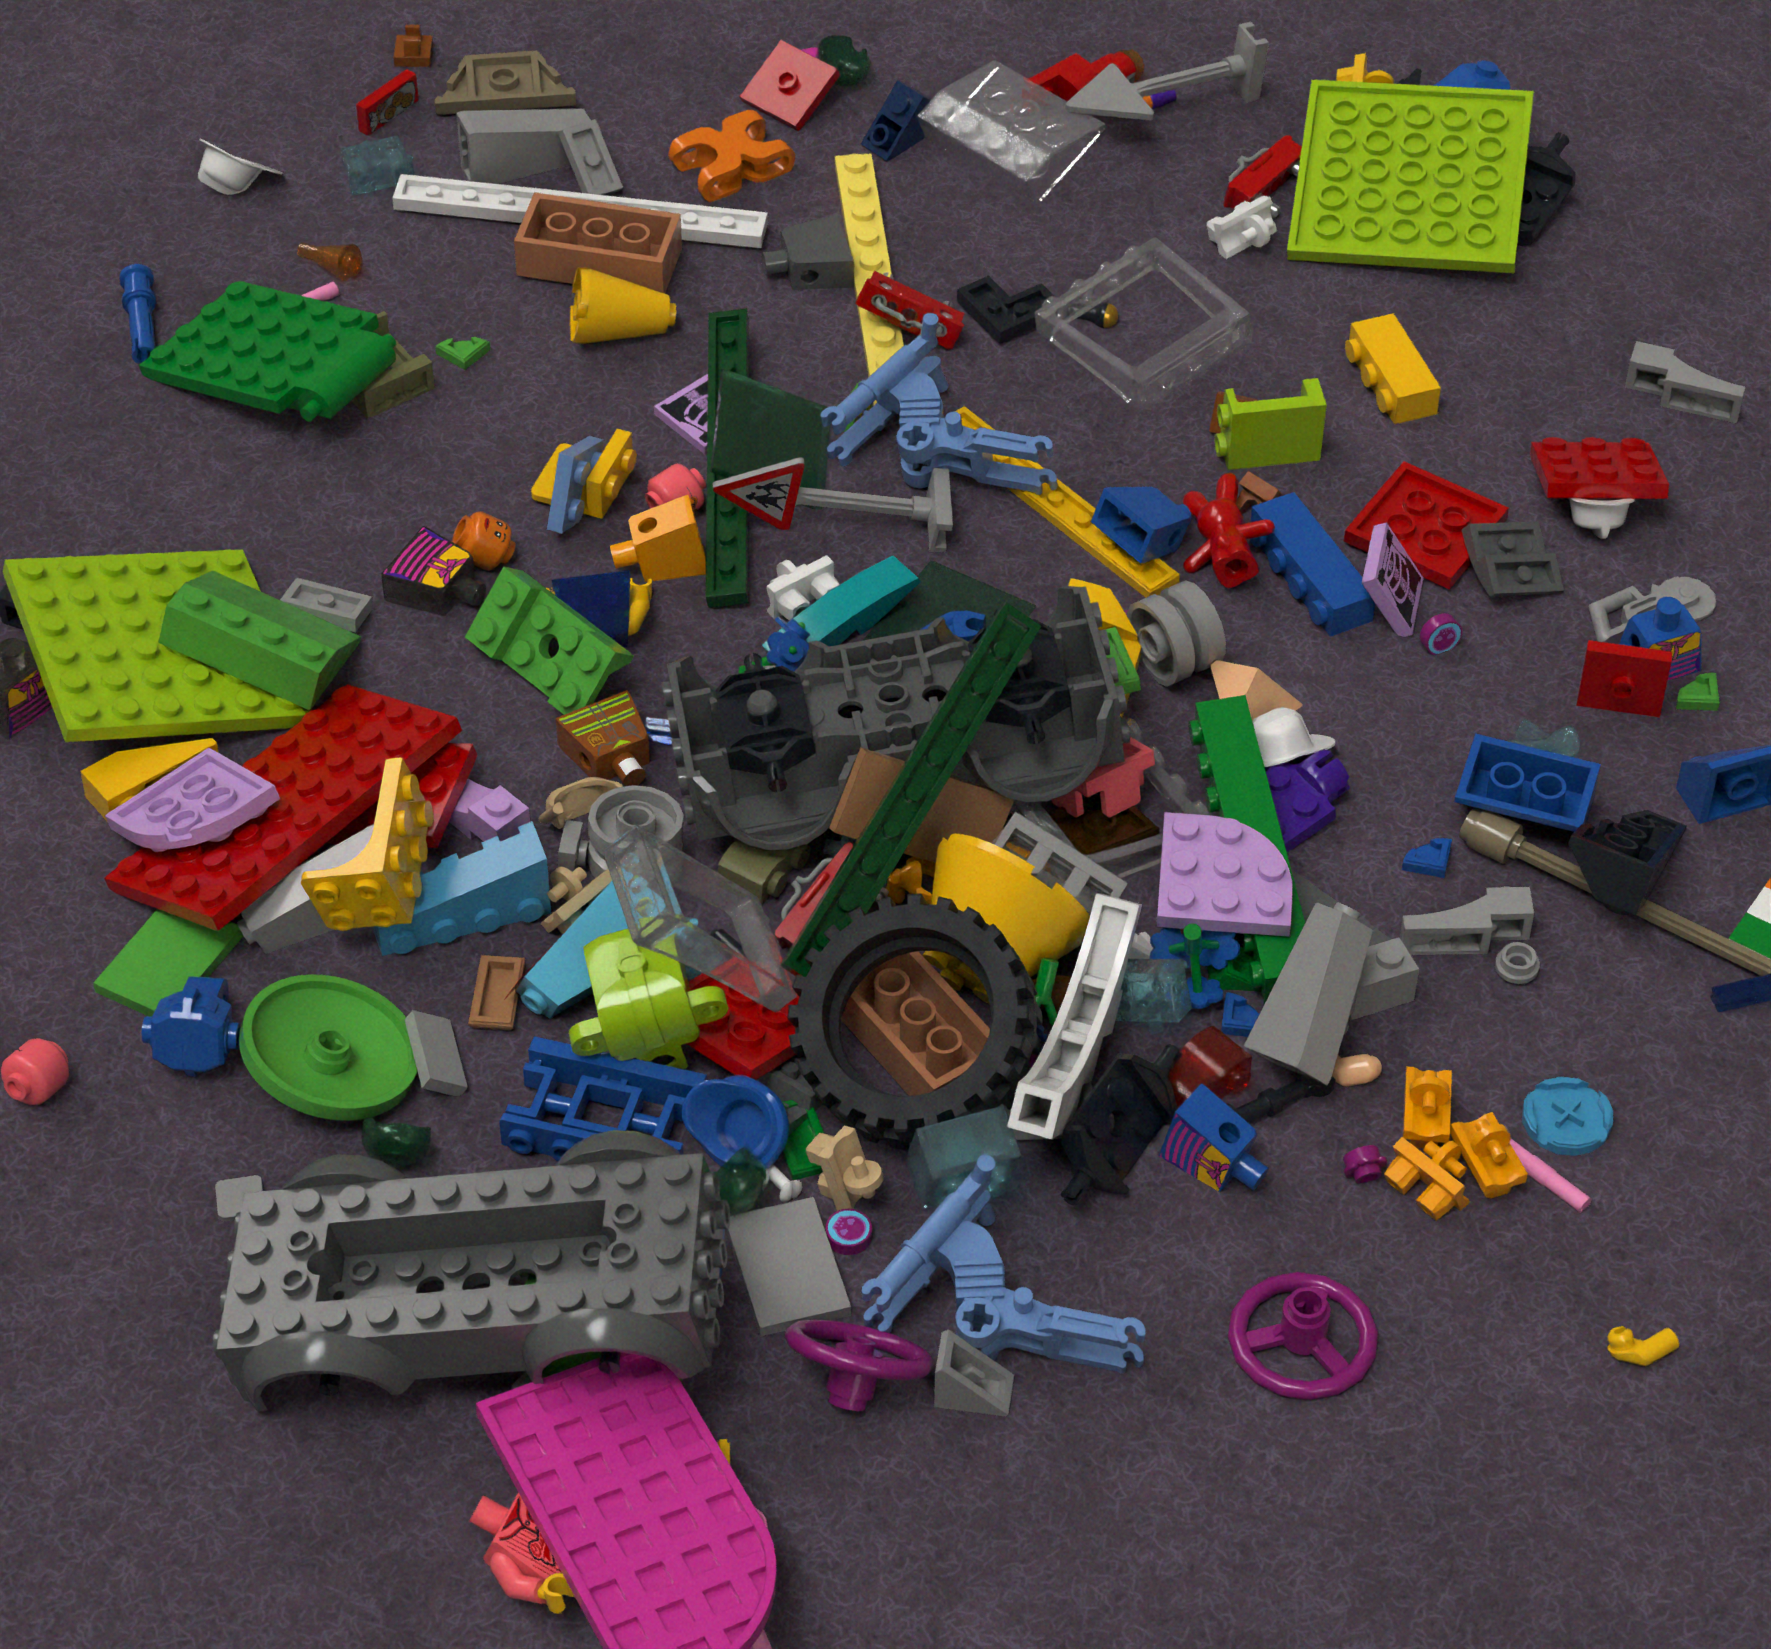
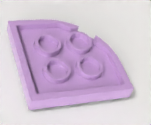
M207 748L106 814L105 817L110 828L124 838L139 846L151 848L154 852H162L167 849L187 847L208 840L211 842L222 841L231 835L233 829L249 819L262 815L267 810V807L278 801L280 797L274 784L213 749Z
M1164 812L1157 927L1184 929L1188 924L1193 923L1197 924L1201 930L1290 937L1292 878L1284 857L1269 839L1253 828L1232 818Z

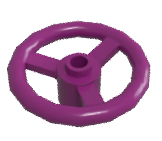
M1293 1272L1268 1277L1245 1291L1231 1312L1228 1340L1236 1363L1254 1383L1280 1396L1313 1400L1339 1395L1362 1380L1376 1358L1378 1330L1369 1307L1352 1289L1323 1275ZM1293 1291L1284 1301L1280 1324L1247 1332L1249 1318L1259 1304L1276 1294ZM1328 1298L1338 1302L1353 1317L1359 1332L1358 1352L1350 1364L1327 1340L1331 1312L1327 1301ZM1284 1345L1289 1351L1296 1354H1312L1332 1377L1313 1381L1285 1378L1266 1368L1252 1352Z
M813 1319L797 1321L784 1332V1337L792 1350L807 1359L831 1367L826 1386L827 1391L830 1392L828 1402L847 1410L863 1411L866 1409L867 1401L873 1399L877 1378L904 1381L922 1379L934 1368V1360L926 1349L902 1337L862 1325ZM813 1339H830L844 1342L836 1343L834 1348ZM876 1349L883 1350L885 1352L891 1353L903 1359L882 1357L883 1354Z

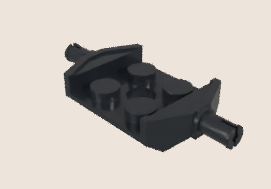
M1561 132L1555 134L1547 147L1528 146L1523 199L1528 200L1530 203L1522 205L1518 246L1533 243L1575 186V171L1559 156L1566 145L1569 144V138L1565 134L1561 137Z
M1167 1044L1155 1063H1151L1135 1054H1118L1063 1130L1061 1145L1073 1165L1071 1171L1074 1173L1072 1180L1061 1192V1197H1065L1063 1199L1065 1202L1073 1206L1078 1205L1079 1200L1089 1186L1113 1194L1127 1195L1130 1189L1122 1181L1164 1122L1171 1123L1175 1112L1178 1110L1172 1084L1169 1080V1073L1183 1056L1182 1052H1179L1180 1049L1178 1047ZM1112 1113L1114 1116L1115 1124L1114 1129L1110 1134L1109 1116Z

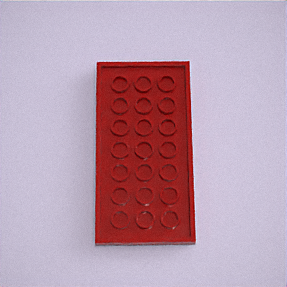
M347 684L340 687L322 705L306 713L302 720L288 732L276 737L268 748L242 765L247 770L274 784L280 799L267 807V810L262 815L249 819L233 829L231 835L222 841L211 842L208 840L187 847L167 849L162 852H154L151 848L142 847L132 856L120 861L117 868L104 877L107 886L116 894L219 931L379 799L386 759L403 758L410 773H412L462 732L459 721L455 716Z

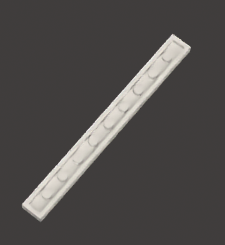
M406 174L400 175L393 195L394 210L522 223L534 192L678 213L681 214L682 240L762 248L768 225L767 212Z

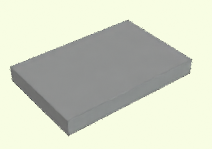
M814 1197L730 1215V1227L726 1229L760 1336L785 1331L797 1321L813 1319L834 1320L851 1316V1305Z

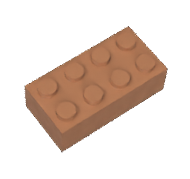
M534 192L514 239L517 276L573 284L577 268L587 267L665 294L682 250L681 214Z
M919 951L892 958L871 971L850 996L842 1016V1022L909 1096L921 1095L940 1089L961 1076L981 1053L990 1032V1028Z

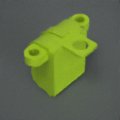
M648 922L602 935L583 946L598 1017L572 1026L569 1030V1038L572 1051L580 1056H590L609 1051L611 1057L618 1061L637 1058L651 1062L658 1056L671 1055L675 1058L666 1066L686 1069L688 1064L681 1045L693 1042L698 1038L700 1034L699 1025L718 1020L726 1015L728 1005L725 992L722 988L716 986H707L690 991L680 944L671 922Z

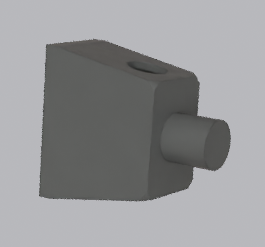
M838 214L786 227L781 231V250L762 252V264L765 275L787 272L793 290L853 287L854 260Z

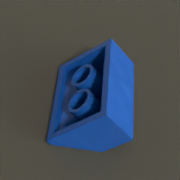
M1475 733L1454 802L1575 832L1581 824H1586L1588 821L1601 764Z

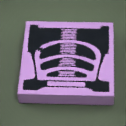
M708 374L654 406L655 416L703 454H707ZM749 399L750 428L764 420V410Z
M1386 522L1375 525L1373 528L1362 584L1398 636L1406 637L1413 634L1423 576Z

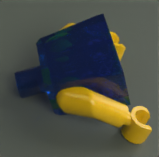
M628 570L552 579L551 590L559 599L625 648L628 646V636L634 635L639 631L650 609L652 579L647 578V583L644 585L635 584L633 578H630V571Z

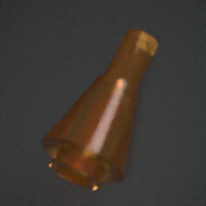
M302 242L297 248L299 257L316 261L317 264L343 281H347L350 277L357 275L362 268L361 251L354 244L324 245L319 247Z

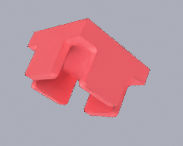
M1130 737V743L1123 744L1124 762L1097 766L1081 785L1066 795L1051 799L1053 804L1059 808L1063 806L1067 809V813L1074 817L1084 814L1082 795L1088 798L1100 792L1102 813L1108 817H1112L1138 804L1141 801L1140 786L1144 785L1143 770L1155 765L1154 750Z

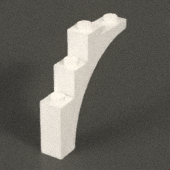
M1101 893L1096 894L1079 956L1062 1005L1036 1062L1027 1075L1018 1082L1007 1127L1053 1139L1063 1134V1130L1075 1115L1082 1085L1093 1079L1102 1039L1104 1036L1112 1034L1123 992L1121 986L1142 904Z

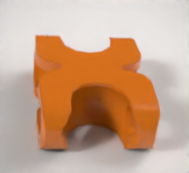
M746 110L725 118L722 122V131L720 132L710 127H700L678 136L671 143L669 159L682 172L692 168L703 167L698 175V192L706 201L713 202L739 192L742 188V178L753 182H766L790 172L795 162V152L786 142L780 139L762 142L765 137V120L757 111ZM691 148H695V149H696V150H693V151H691V152L686 153L685 155H683L687 150H689V149H691ZM781 157L779 160H777L776 162H774V163H772V164H769V163H768V162H771V161H773V160H775V159Z

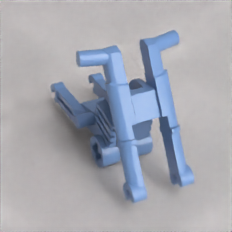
M927 313L923 316L921 334L908 346L905 345L900 348L870 377L858 383V387L839 405L827 407L821 412L822 425L827 427L832 422L833 432L836 435L842 433L846 426L863 412V416L827 447L828 457L833 459L838 455L840 466L850 464L853 459L852 454L877 431L884 429L886 423L894 415L899 414L900 429L897 432V444L899 454L902 457L903 479L911 487H928L933 468L949 469V472L970 476L979 483L1035 492L1037 495L1042 494V483H1048L1051 490L1057 489V477L1052 470L1034 469L993 461L992 454L1037 462L1039 458L1038 451L1044 450L1047 457H1052L1054 454L1053 444L1048 437H1030L981 427L974 430L962 425L961 416L958 412H949L944 417L943 403L939 393L947 390L948 383L940 367L941 359L938 356L925 357L938 344L936 337L938 316L934 313ZM877 400V403L869 411L865 410L871 403ZM919 464L927 465L923 466L920 471H913V469L919 467Z
M987 1154L981 1155L978 1158L969 1176L955 1192L949 1194L913 1237L901 1244L902 1249L877 1278L868 1280L862 1287L863 1301L871 1300L874 1294L881 1295L877 1298L876 1303L864 1313V1325L870 1327L873 1326V1322L876 1320H881L882 1323L879 1324L878 1330L890 1333L893 1329V1321L922 1287L926 1288L931 1283L929 1279L941 1266L950 1274L955 1286L956 1335L971 1346L982 1348L981 1352L992 1360L998 1357L1000 1350L1012 1347L1044 1355L1051 1359L1118 1371L1119 1373L1126 1371V1361L1124 1359L1127 1357L1134 1360L1136 1367L1143 1366V1351L1138 1345L1128 1343V1336L1126 1335V1333L1132 1332L1135 1334L1138 1342L1142 1343L1145 1341V1327L1140 1320L1133 1317L1119 1319L1060 1306L1051 1307L1034 1300L1029 1288L1020 1287L1015 1291L1005 1288V1271L1002 1258L990 1233L975 1223L978 1219L981 1225L989 1226L996 1219V1215L989 1202L990 1193L986 1190L990 1185V1176L995 1167V1160Z

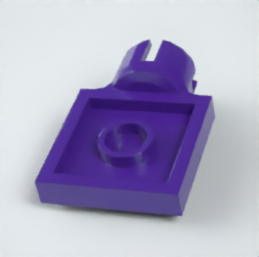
M1319 750L1300 764L1291 765L1285 762L1265 768L1287 853L1336 819V808L1331 805V802L1346 793L1350 788L1347 783L1349 775L1341 761L1336 758L1329 763H1325V761L1334 756L1328 750Z

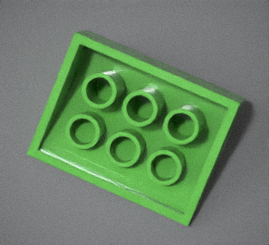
M211 571L184 583L166 605L158 643L311 710L359 645L361 636L218 572Z

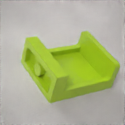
M1318 378L1302 379L1301 396L1238 402L1233 388L1224 390L1223 404H1218L1217 417L1221 433L1215 434V451L1217 457H1224L1228 470L1320 461L1327 404Z

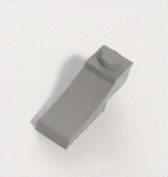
M1636 341L1629 363L1625 388L1661 395L1660 406L1737 423L1745 392L1744 386L1717 379L1689 366L1674 356V349Z
M1504 886L1486 888L1485 896L1466 905L1436 913L1405 915L1402 919L1400 939L1410 955L1488 954L1490 940H1529L1534 918L1530 887Z

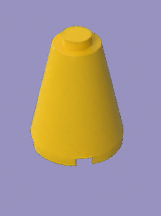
M587 267L577 268L572 293H575L574 305H570L569 323L572 343L587 344L666 333L668 326H674L676 303H670L669 295Z

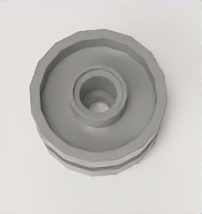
M1187 580L1162 590L1160 595L1153 594L1131 604L1128 609L1127 617L1138 635V642L1141 645L1142 655L1140 663L1161 685L1167 687L1190 677L1193 671L1200 672L1210 668L1211 663L1216 660L1222 661L1226 654V639L1222 622L1206 593L1195 583Z
M631 785L619 787L600 795L591 805L588 817V836L590 838L588 865L592 876L596 878L609 867L616 874L625 868L651 891H657L671 884L681 871L683 857L684 814L679 803L668 793L646 786Z

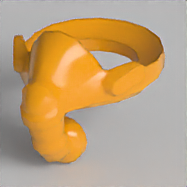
M914 856L909 858L904 867L896 868L888 877L887 886L885 887L889 892L888 897H891L894 903L901 904L905 898L906 890L910 894H922L926 902L931 904L932 894L921 887L922 874H927L934 878L936 863Z

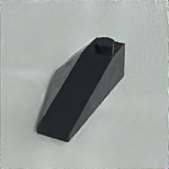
M1649 810L1622 815L1620 823H1615L1610 819L1601 820L1598 828L1589 823L1581 824L1571 835L1568 844L1594 898L1604 902L1605 908L1613 913L1637 915L1646 903L1680 842L1687 825Z

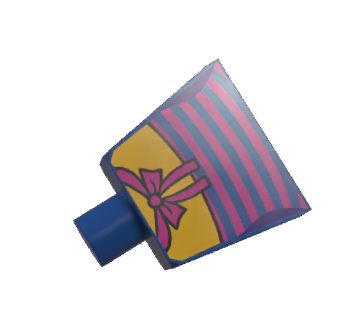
M1673 597L1660 598L1657 601L1655 610L1633 615L1628 620L1619 644L1671 651L1672 662L1668 680L1701 671V630L1689 611L1679 600Z
M1202 1083L1175 1112L1159 1153V1157L1219 1192L1233 1177L1250 1189L1255 1190L1269 1171L1266 1165L1249 1154L1257 1136L1255 1128Z

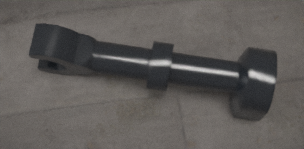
M1299 1075L1294 1082L1279 1089L1268 1088L1259 1092L1257 1099L1238 1108H1234L1229 1103L1226 1104L1246 1122H1250L1265 1114L1269 1117L1282 1112L1284 1105L1299 1098L1327 1096L1334 1090L1336 1080L1334 1077H1331L1328 1085Z

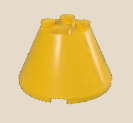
M951 834L948 840L943 837L938 845L931 904L936 905L938 897L951 899L958 910L965 912L966 908L970 907L979 912L989 926L994 924L1003 933L1008 943L1016 951L1030 977L1038 973L1042 958L1057 961L1082 945L1090 918L1089 913L1079 901L1056 882L1051 889L1031 875L1035 866L999 846L964 834ZM924 952L922 956L931 965L941 970L940 975L953 989L961 990L964 985L973 990V993L978 998L990 1004L981 980L965 963L943 952Z

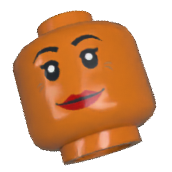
M481 511L473 513L470 517L464 516L459 521L452 538L454 546L469 554V558L465 562L487 571L494 570L500 563H508L515 550V542L511 541L512 530L509 524Z

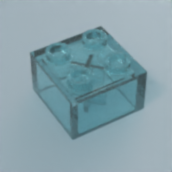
M1004 1106L915 1130L906 1158V1164L923 1210L932 1207L937 1209L949 1194L955 1192L973 1171L981 1155H990L995 1160V1167L990 1176V1185L986 1189L990 1193V1199L1001 1196L1007 1191L1006 1187H1010L1021 1159V1153L1012 1128L1007 1127L1009 1119Z

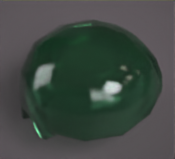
M831 35L822 38L818 43L816 58L837 68L840 73L834 85L849 87L859 84L865 80L871 71L872 63L867 56V49L864 48L861 52L856 51L851 37Z
M374 1118L364 1119L361 1135L362 1145L367 1155L372 1159L382 1161L393 1168L411 1166L424 1158L429 1151L431 1128L427 1126L426 1128L406 1123L383 1124L374 1121Z
M748 1145L739 1149L717 1171L720 1187L719 1196L721 1200H727L730 1216L744 1213L757 1205L768 1185L769 1175L767 1168Z

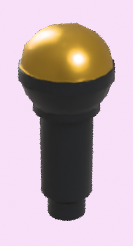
M1071 301L1068 303L1062 302L1063 314L1069 317L1090 320L1100 328H1110L1117 322L1118 311L1114 305L1108 302L1095 304V306Z

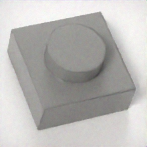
M565 821L558 850V867L562 866L573 872L578 866H586L589 841L582 840L583 822Z

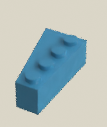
M533 821L519 826L520 834L500 841L499 837L495 836L481 842L483 849L461 859L455 853L441 859V863L435 870L425 874L420 871L422 891L420 897L415 900L412 923L396 924L390 927H372L382 956L392 953L405 954L416 947L436 942L449 943L459 936L479 931L488 933L503 925L519 921L532 922L543 915L551 914L550 899L547 895L549 891L547 857Z

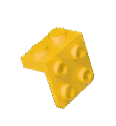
M616 429L588 475L581 495V500L585 504L583 514L603 519L628 475L633 471L637 452L632 447V432ZM566 443L558 445L531 489L532 499L551 505L559 453L572 445Z

